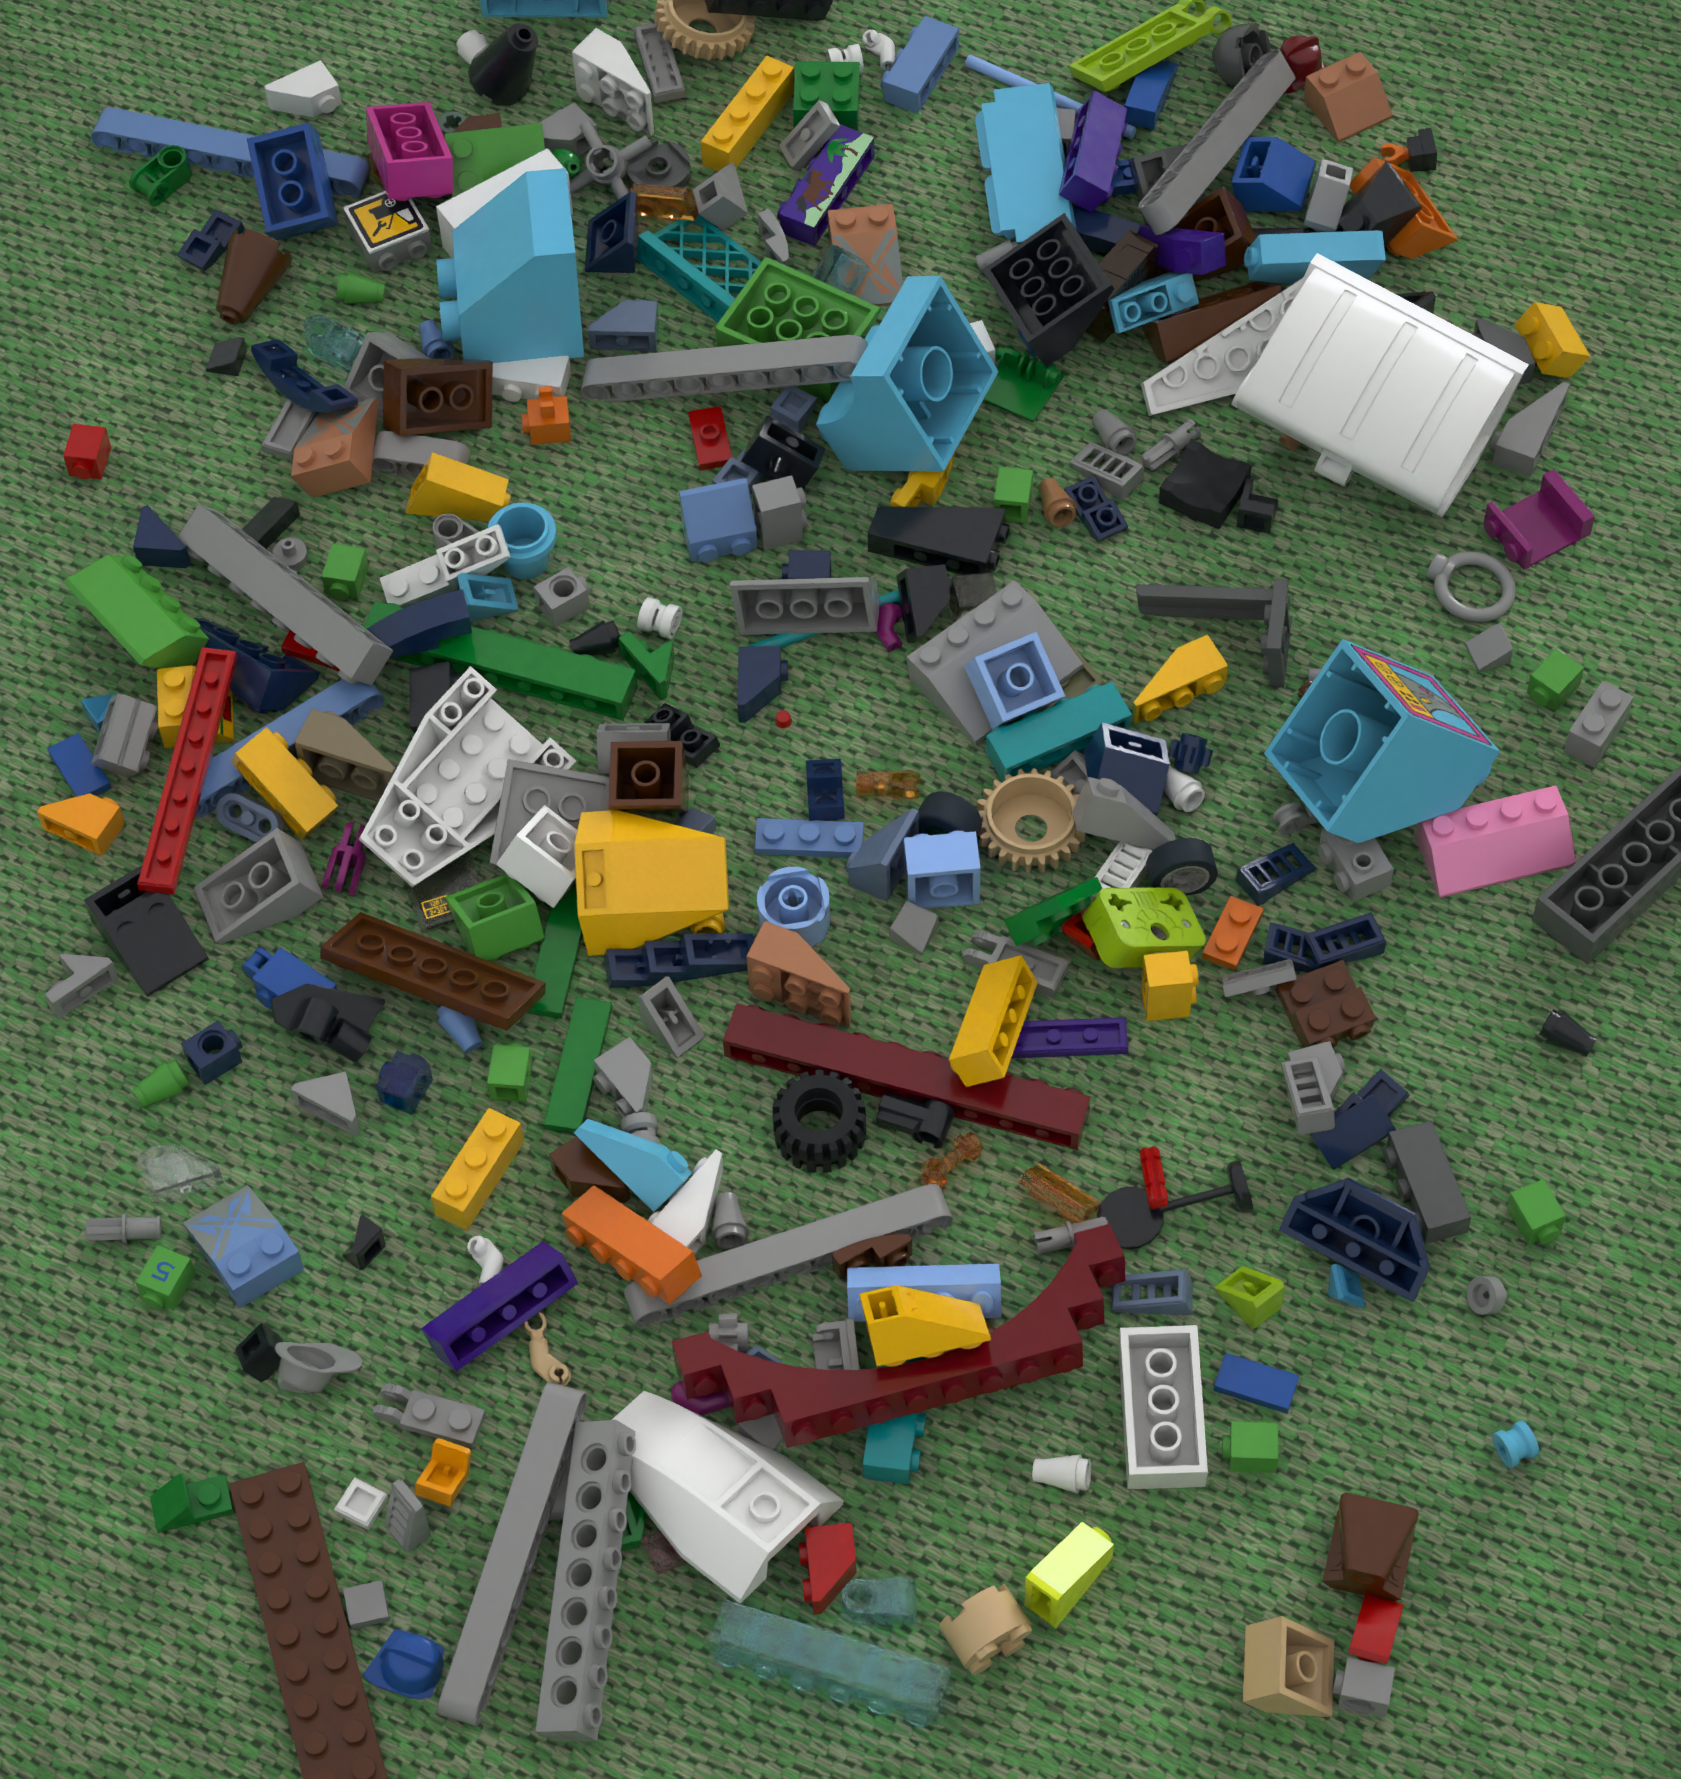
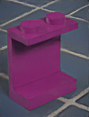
M1553 469L1543 474L1539 492L1505 510L1500 511L1493 501L1488 503L1483 524L1487 534L1491 538H1497L1504 546L1507 558L1511 562L1517 561L1525 570L1589 536L1595 516Z

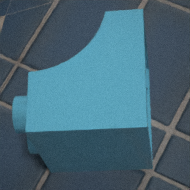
M907 276L880 325L872 326L865 338L868 346L850 376L851 381L839 383L829 402L822 407L816 423L823 440L828 442L843 467L850 471L944 472L999 372L942 277Z

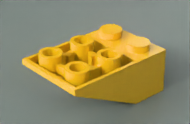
M899 1285L859 1294L877 1367L882 1365L888 1367L899 1366L908 1359L921 1356L933 1358L940 1356L944 1351L956 1348L972 1349L980 1346L982 1342L991 1340L979 1303Z

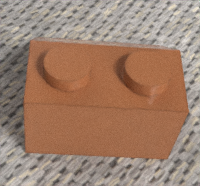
M1361 52L1306 76L1304 101L1338 143L1393 117L1379 74Z

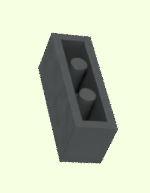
M1432 1121L1389 1132L1387 1146L1383 1148L1384 1160L1388 1169L1394 1168L1398 1176L1396 1189L1402 1202L1408 1201L1411 1211L1417 1215L1424 1244L1468 1233L1471 1216Z

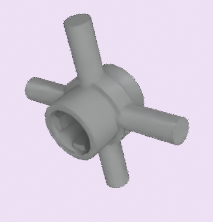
M590 120L585 121L579 127L591 150L586 156L587 170L569 180L571 194L595 180L602 185H611L619 200L629 193L622 181L626 174L627 161L649 149L652 145L646 135L621 150L613 146L603 145ZM608 157L614 164L612 168L609 167L601 173L600 170L605 168V163L602 160Z

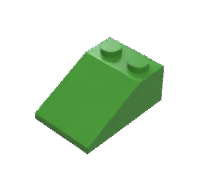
M542 123L444 134L445 141L453 158L452 197L545 150Z

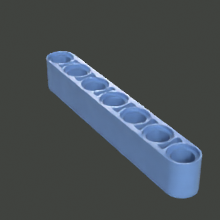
M341 679L213 757L209 763L195 818L198 816L202 818L214 811L218 801L224 795L230 793L241 794L251 788L249 782L231 764L235 752L266 727L272 733H279L289 746L287 750L298 759L294 742L311 709L322 712H334L341 718H344L350 725H354L367 717L366 713L374 708L380 709L384 703V696L374 684L370 686L357 681L356 685H353Z

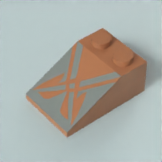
M893 204L828 210V232L836 288L875 306L891 305L903 285Z
M376 398L358 402V405L318 413L294 448L291 477L310 497H319L370 483L379 404Z

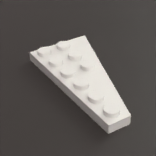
M1302 279L1142 382L1141 387L1148 415L1152 416L1236 394L1290 307Z

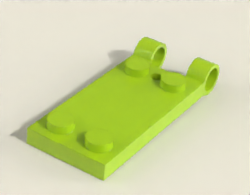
M1180 0L1176 5L1070 64L1071 74L1073 77L1103 92L1116 90L1121 86V83L1180 49L1196 44L1201 37L1208 33L1221 35L1226 29L1231 27L1232 17L1228 11L1216 6L1206 10V4L1203 0ZM1195 2V10L1190 15L1188 14V9ZM1220 14V23L1214 28V19Z

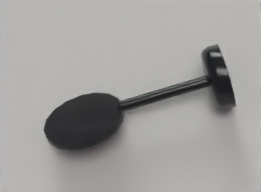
M1235 1160L1226 1167L1230 1185L1168 1201V1205L1165 1208L1159 1207L1155 1210L1148 1206L1145 1189L1135 1186L1123 1187L1111 1192L1101 1202L1097 1218H1106L1121 1248L1135 1249L1151 1243L1157 1237L1164 1223L1163 1212L1233 1194L1236 1207L1240 1212L1253 1211V1204L1240 1160Z

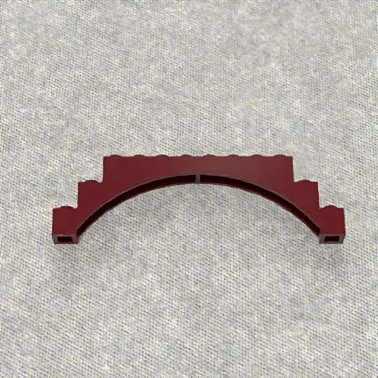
M1110 1224L1074 1233V1247L1066 1263L1048 1287L1015 1317L990 1332V1341L982 1342L980 1346L972 1349L957 1348L937 1357L894 1367L861 1370H823L790 1366L739 1352L711 1339L708 1331L672 1341L675 1367L687 1400L724 1390L736 1424L774 1414L787 1448L808 1444L814 1440L836 1434H844L854 1429L884 1423L888 1420L913 1413H921L927 1409L949 1403H957L967 1398L994 1393L1000 1389L1022 1383H1030L1040 1378L1067 1373L1073 1369L1083 1367V1344L1078 1331L1105 1324L1104 1297L1099 1288L1109 1287L1126 1281L1125 1255Z

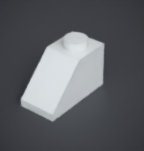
M321 60L264 86L267 103L271 110L316 117L322 113H330L337 106L342 105L339 86Z

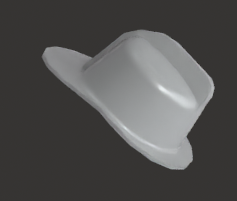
M279 1342L274 1348L281 1357L277 1381L278 1386L282 1390L297 1393L321 1392L335 1373L354 1372L361 1367L363 1362L361 1357L354 1351L331 1343L298 1344Z

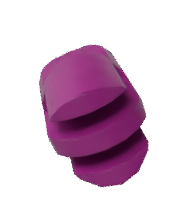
M355 822L346 823L340 845L332 848L321 888L329 889L337 864L340 866L335 892L342 894L349 869L355 868L349 889V896L355 897L366 862V855L362 852L364 844L359 840L365 825H360L354 847L349 844Z

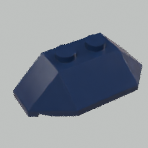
M1350 1178L1293 1197L1279 1228V1231L1411 1302L1415 1301L1430 1270L1416 1213Z

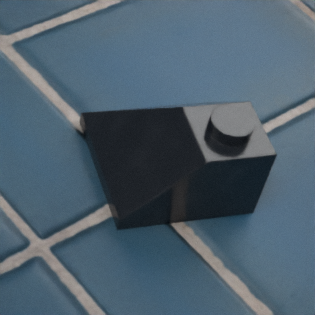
M1386 161L1344 205L1339 224L1345 232L1382 231L1385 247L1422 209V206L1393 166Z

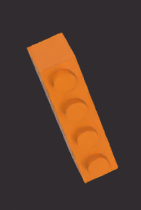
M594 1185L561 1213L567 1227L565 1234L572 1244L576 1247L583 1246L588 1249L601 1264L607 1262L613 1266L626 1281L632 1279L638 1283L642 1290L651 1298L657 1296L670 1305L702 1277L696 1257L691 1249Z

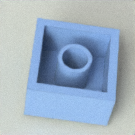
M1037 631L976 656L964 665L992 730L1000 725L1022 718L1030 712L1048 707L1065 697Z
M953 831L949 834L940 835L917 834L913 837L904 838V875L907 901L924 909L980 904L981 868L976 831Z

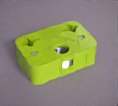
M1103 888L1082 915L1100 958L1107 966L1115 969L1143 968L1144 955L1188 951L1190 961L1206 943L1205 934L1187 897L1177 888Z

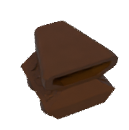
M1343 1493L1340 1497L1339 1510L1336 1516L1323 1582L1330 1588L1363 1596L1367 1593L1391 1601L1401 1600L1415 1527L1419 1516L1418 1510L1361 1495Z

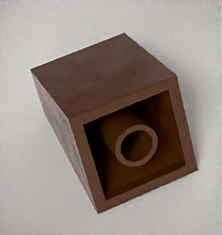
M683 741L611 742L610 810H619L627 813L688 812L689 778Z

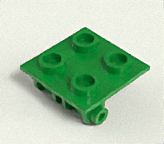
M999 346L995 358L999 359L995 364L999 372L983 401L1034 423L1065 374L1057 370L1056 365L1051 364L1045 367L1037 357L1034 356L1030 359L1028 353L1021 355V352L1012 349V346Z

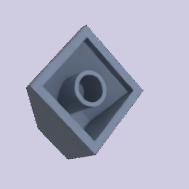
M911 808L865 840L858 853L852 852L845 868L849 875V886L888 902L904 874V838L919 834L918 810Z

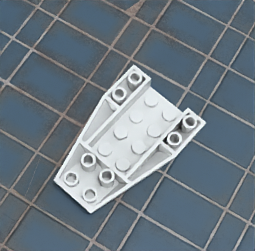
M471 666L423 717L359 838L365 846L411 887L416 886L495 834L508 759L567 770L576 762L552 738H549L544 744L539 742L491 698L497 689Z
M643 1391L612 1419L636 1431V1450L632 1455L630 1472L631 1494L680 1557L739 1603L745 1600L766 1579L768 1561L808 1523L814 1527L822 1526L843 1505L844 1500L785 1455L655 1394Z

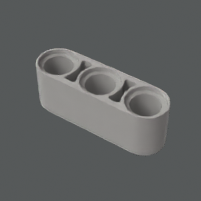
M382 431L377 434L375 439L372 471L378 474L380 471L390 472L389 475L412 478V476L419 475L432 452L468 465L471 451L465 444L453 440L419 435L399 436L391 431Z

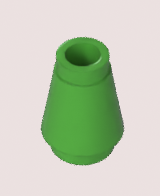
M348 271V274L340 273L336 299L344 300V304L383 303L385 283Z
M174 1059L169 1063L164 1061L141 1081L138 1086L133 1088V1092L141 1105L146 1107L149 1104L151 1105L183 1093V1088L190 1085V1081L180 1064Z

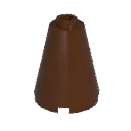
M238 229L232 232L228 241L216 310L220 313V318L223 321L232 325H237L238 322H246L289 268L292 261L291 254L288 250L285 255L279 251L280 243L252 230L245 229L243 235L238 234Z

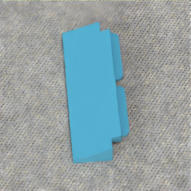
M1050 83L994 89L995 102L982 103V111L975 117L981 163L985 170H991L992 173L985 180L992 232L996 236L1004 235L1007 240L1016 237V242L1020 244L1063 213L1066 214L1076 229L1072 202L1059 195L1066 163L1053 87Z

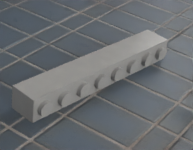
M198 504L178 536L181 542L188 546V554L201 562L205 560L209 563L207 569L214 575L230 580L231 582L228 586L240 595L251 597L250 604L263 613L268 614L269 612L274 617L271 621L286 631L292 630L295 633L293 639L308 649L313 647L318 651L315 655L316 658L331 667L335 665L340 670L337 674L342 679L353 685H356L357 681L372 686L393 650L219 511Z

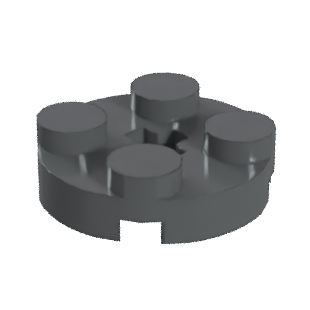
M658 140L650 141L652 147L628 160L627 180L636 192L647 196L649 199L659 200L678 193L687 185L691 179L690 159L687 152L680 145L668 141V145L658 144ZM657 166L658 168L665 167V169L661 172L653 171V167Z

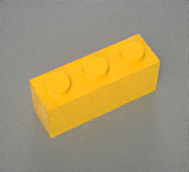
M266 727L235 752L231 764L269 806L281 815L288 827L301 840H304L335 813L338 807L335 802L336 797L326 785L320 786L311 776L313 775L311 768L305 761L300 758L296 759L287 750L289 746L286 740L279 733H272Z
M491 1108L487 1109L431 1195L436 1216L465 1230L469 1229L524 1143L520 1122Z

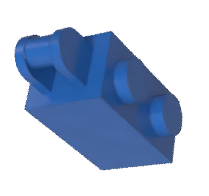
M258 947L252 956L241 966L244 973L253 979L256 998L269 1009H272L270 999L306 983L338 990L334 982L281 947L274 955Z

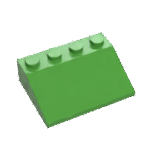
M765 257L716 325L717 347L842 335H856L865 339L879 316L880 307ZM840 382L799 385L795 387L829 402Z

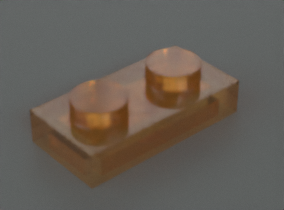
M633 183L629 192L632 191L636 194L638 214L643 216L695 221L699 214L690 188Z
M1041 1164L1025 1170L1019 1184L1029 1189L1028 1193L1033 1198L1042 1202H1049L1059 1209V1213L1064 1218L1073 1222L1081 1223L1093 1217L1101 1205L1099 1201Z

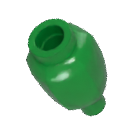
M566 148L553 149L551 153L566 168V171L569 173V179L575 178L581 168L579 157L573 151Z

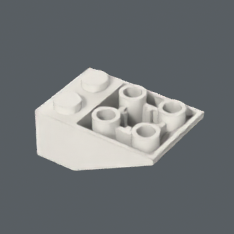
M595 28L572 51L577 94L583 101L587 103L592 101L602 107L609 116H618L625 120L633 130H642L652 136L654 134L649 88L623 44Z

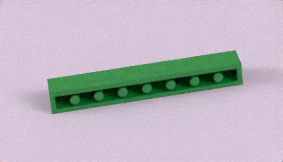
M375 601L363 627L367 629L403 608L395 603L386 604ZM471 626L472 633L438 640L439 648L391 658L417 666L450 661L455 671L462 675L471 666L492 686L623 721L638 688L636 670L631 669L625 664H612L597 660L591 655H578L564 651L557 646L548 647L533 643L523 637L514 638L500 634L493 629H480Z

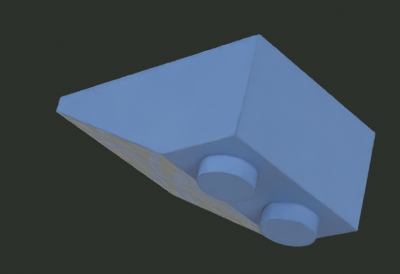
M248 1185L183 1222V1225L238 1308L250 1303L304 1270L299 1251L281 1224Z

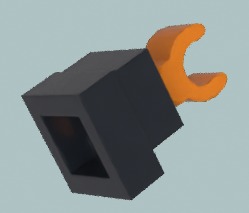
M1431 128L1419 129L1418 136L1407 137L1406 147L1396 146L1392 143L1383 144L1381 146V156H1392L1385 157L1384 161L1398 166V164L1408 160L1410 172L1436 170L1437 150Z

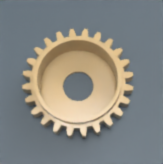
M657 0L654 22L658 23L657 31L664 32L663 40H669L672 43L671 47L682 51V54L694 56L696 59L711 60L718 58L723 60V57L727 55L731 58L734 57L735 51L743 52L744 45L748 46L755 28V16L709 13L705 0ZM698 20L705 21L715 28L716 33L702 32L690 27L689 24Z
M1035 768L1032 769L1031 774H1025L1022 769H1019L1017 776L1005 775V781L1002 783L995 779L993 781V791L985 788L983 799H978L977 810L982 818V827L978 834L980 836L981 848L988 847V856L990 858L998 854L999 865L1001 866L1007 861L1011 862L1012 871H1016L1019 865L1025 866L1026 873H1030L1032 866H1038L1039 871L1043 873L1045 872V865L1049 863L1054 869H1057L1060 858L1069 862L1071 851L1078 853L1080 851V842H1085L1086 833L1077 830L1072 813L1080 795H1074L1075 785L1070 784L1065 787L1063 776L1053 779L1051 778V771L1047 770L1042 775L1038 774ZM1026 815L1039 816L1045 821L1047 832L1038 841H1024L1016 834L1015 825L1017 821Z

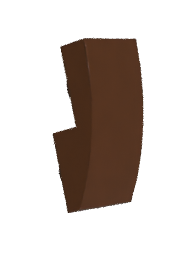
M892 1234L853 1243L832 1253V1268L841 1280L847 1276V1268L869 1267L871 1262L876 1267L904 1266L909 1261L910 1256H912V1239L908 1234Z

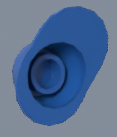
M394 1629L363 1676L369 1683L378 1688L413 1699L429 1698L433 1696L434 1688L442 1675L445 1649L423 1635Z

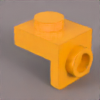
M437 1438L432 1446L431 1460L415 1483L414 1495L450 1507L469 1476L471 1450Z

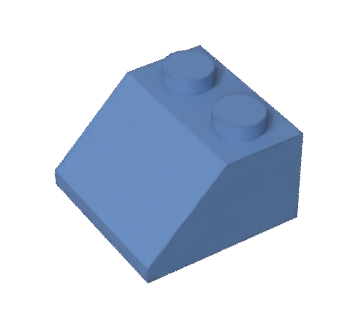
M746 478L679 491L682 530L691 562H711L719 556L729 554L740 556L749 553L751 550L758 549L757 530Z

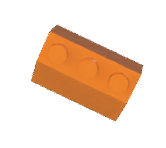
M1374 157L1350 182V189L1355 194L1386 161ZM1391 164L1422 206V209L1386 245V248L1397 257L1402 255L1413 259L1458 241L1459 239L1413 174L1406 169Z

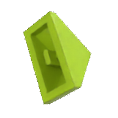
M1242 1266L1215 1286L1214 1289L1254 1330L1282 1308L1285 1285L1280 1279Z

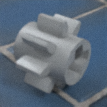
M737 1313L719 1314V1323L709 1324L711 1339L739 1352L749 1351L748 1322L738 1323Z

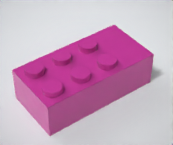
M430 102L366 107L367 144L388 199L406 201L412 197L427 196L429 198H440L444 194H453V158Z

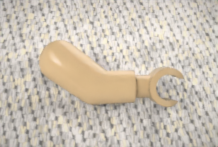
M539 1311L538 1317L543 1324L540 1329H532L528 1325V1320L524 1322V1330L531 1337V1341H529L531 1367L547 1383L551 1382L566 1386L570 1381L571 1373L566 1365L549 1353L548 1341L544 1338L547 1322L544 1314Z

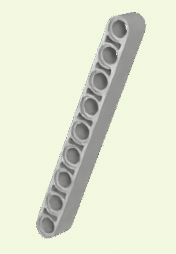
M1280 49L1264 54L1254 63L1140 201L1138 208L1155 235L1163 234L1179 223L1295 80V75Z
M842 335L594 358L587 361L585 365L580 392L582 397L588 401H591V398L602 399L601 402H619L851 381L850 376L866 350L868 343L865 339L856 335Z
M928 1184L697 1260L702 1277L670 1305L657 1296L655 1298L648 1296L636 1282L629 1284L623 1293L636 1327L644 1329L647 1328L646 1324L657 1321L659 1324L683 1316L682 1312L693 1309L695 1312L719 1304L717 1300L729 1297L731 1300L754 1292L753 1288L765 1285L767 1288L790 1280L789 1276L801 1273V1276L824 1269L826 1268L825 1264L832 1262V1253L853 1243L892 1234H908L911 1239L932 1233L931 1229L939 1226H942L943 1229L947 1228L953 1222V1217L940 1186Z
M548 1382L544 1387L438 1705V1715L475 1726L481 1723L483 1716L479 1717L481 1710L485 1711L572 1451L575 1423L582 1421L585 1412L587 1392Z

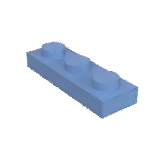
M757 818L755 854L849 858L852 852L858 853L863 844L864 822Z

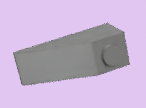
M1562 382L1511 417L1502 432L1496 431L1490 446V450L1494 451L1493 464L1531 477L1566 404L1569 383Z
M1087 777L1072 812L1078 831L1152 850L1166 842L1176 840L1174 831L1121 785L1107 778L1099 780Z

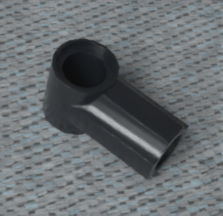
M886 1092L879 1104L876 1124L910 1134L916 1142L922 1144L925 1141L934 1144L933 1148L939 1149L944 1144L956 1113L951 1106L939 1100L930 1099L922 1103Z

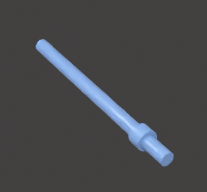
M969 55L965 61L966 67L1011 87L1037 85L973 55ZM1054 92L1056 107L1075 109V115H1077L1078 110L1083 104ZM1127 124L1123 136L1132 139L1136 133V127Z

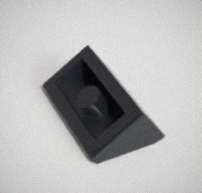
M273 497L241 530L267 549L300 516L298 503L291 499Z

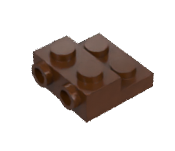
M1344 960L1298 976L1296 980L1277 984L1275 988L1303 1048L1328 1041L1331 1042L1334 1048L1337 1046L1338 1040L1350 1037L1352 1041L1358 1040L1371 1032L1370 1028L1373 1027L1376 1020L1362 988L1356 987Z

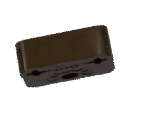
M1129 230L1099 263V266L1115 289L1085 331L1087 334L1105 342L1114 332L1115 328L1108 300L1143 281L1158 276L1159 245Z

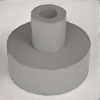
M297 538L282 539L273 548V555L290 569L299 570L308 560L306 545Z
M1494 1276L1476 1277L1469 1283L1467 1288V1302L1470 1308L1479 1315L1496 1314L1505 1304L1507 1292L1502 1282Z

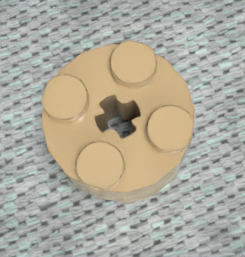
M1003 1584L999 1591L994 1585L977 1593L961 1604L964 1609L959 1613L958 1617L952 1620L947 1615L939 1624L942 1634L963 1667L969 1669L972 1676L990 1667L993 1663L990 1658L1001 1651L1005 1657H1008L1025 1646L1023 1639L1032 1632L1030 1621L1006 1584Z

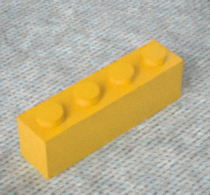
M769 56L763 59L701 140L702 165L718 172L732 163L737 169L794 94L795 74L793 66Z
M1022 955L983 965L949 1057L952 1070L959 1075L966 1087L1005 1077L1038 984Z

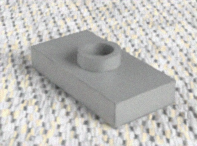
M1290 959L1224 975L1221 978L1225 997L1251 991L1252 995L1264 994L1273 990L1272 985L1297 979L1293 961Z

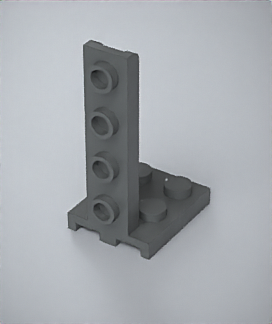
M1274 579L1273 589L1263 587L1231 588L1229 586L1201 587L1190 584L1184 586L1161 585L1158 583L1149 585L1137 584L1138 608L1140 613L1145 615L1264 620V624L1267 625V632L1262 633L1261 654H1264L1263 674H1269L1270 686L1284 688L1292 616H1289L1290 596H1287L1288 579Z

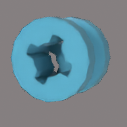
M1522 1420L1514 1423L1512 1429L1508 1431L1499 1430L1492 1435L1494 1447L1509 1469L1519 1465V1461L1525 1457L1532 1459L1539 1455L1537 1440L1530 1427Z

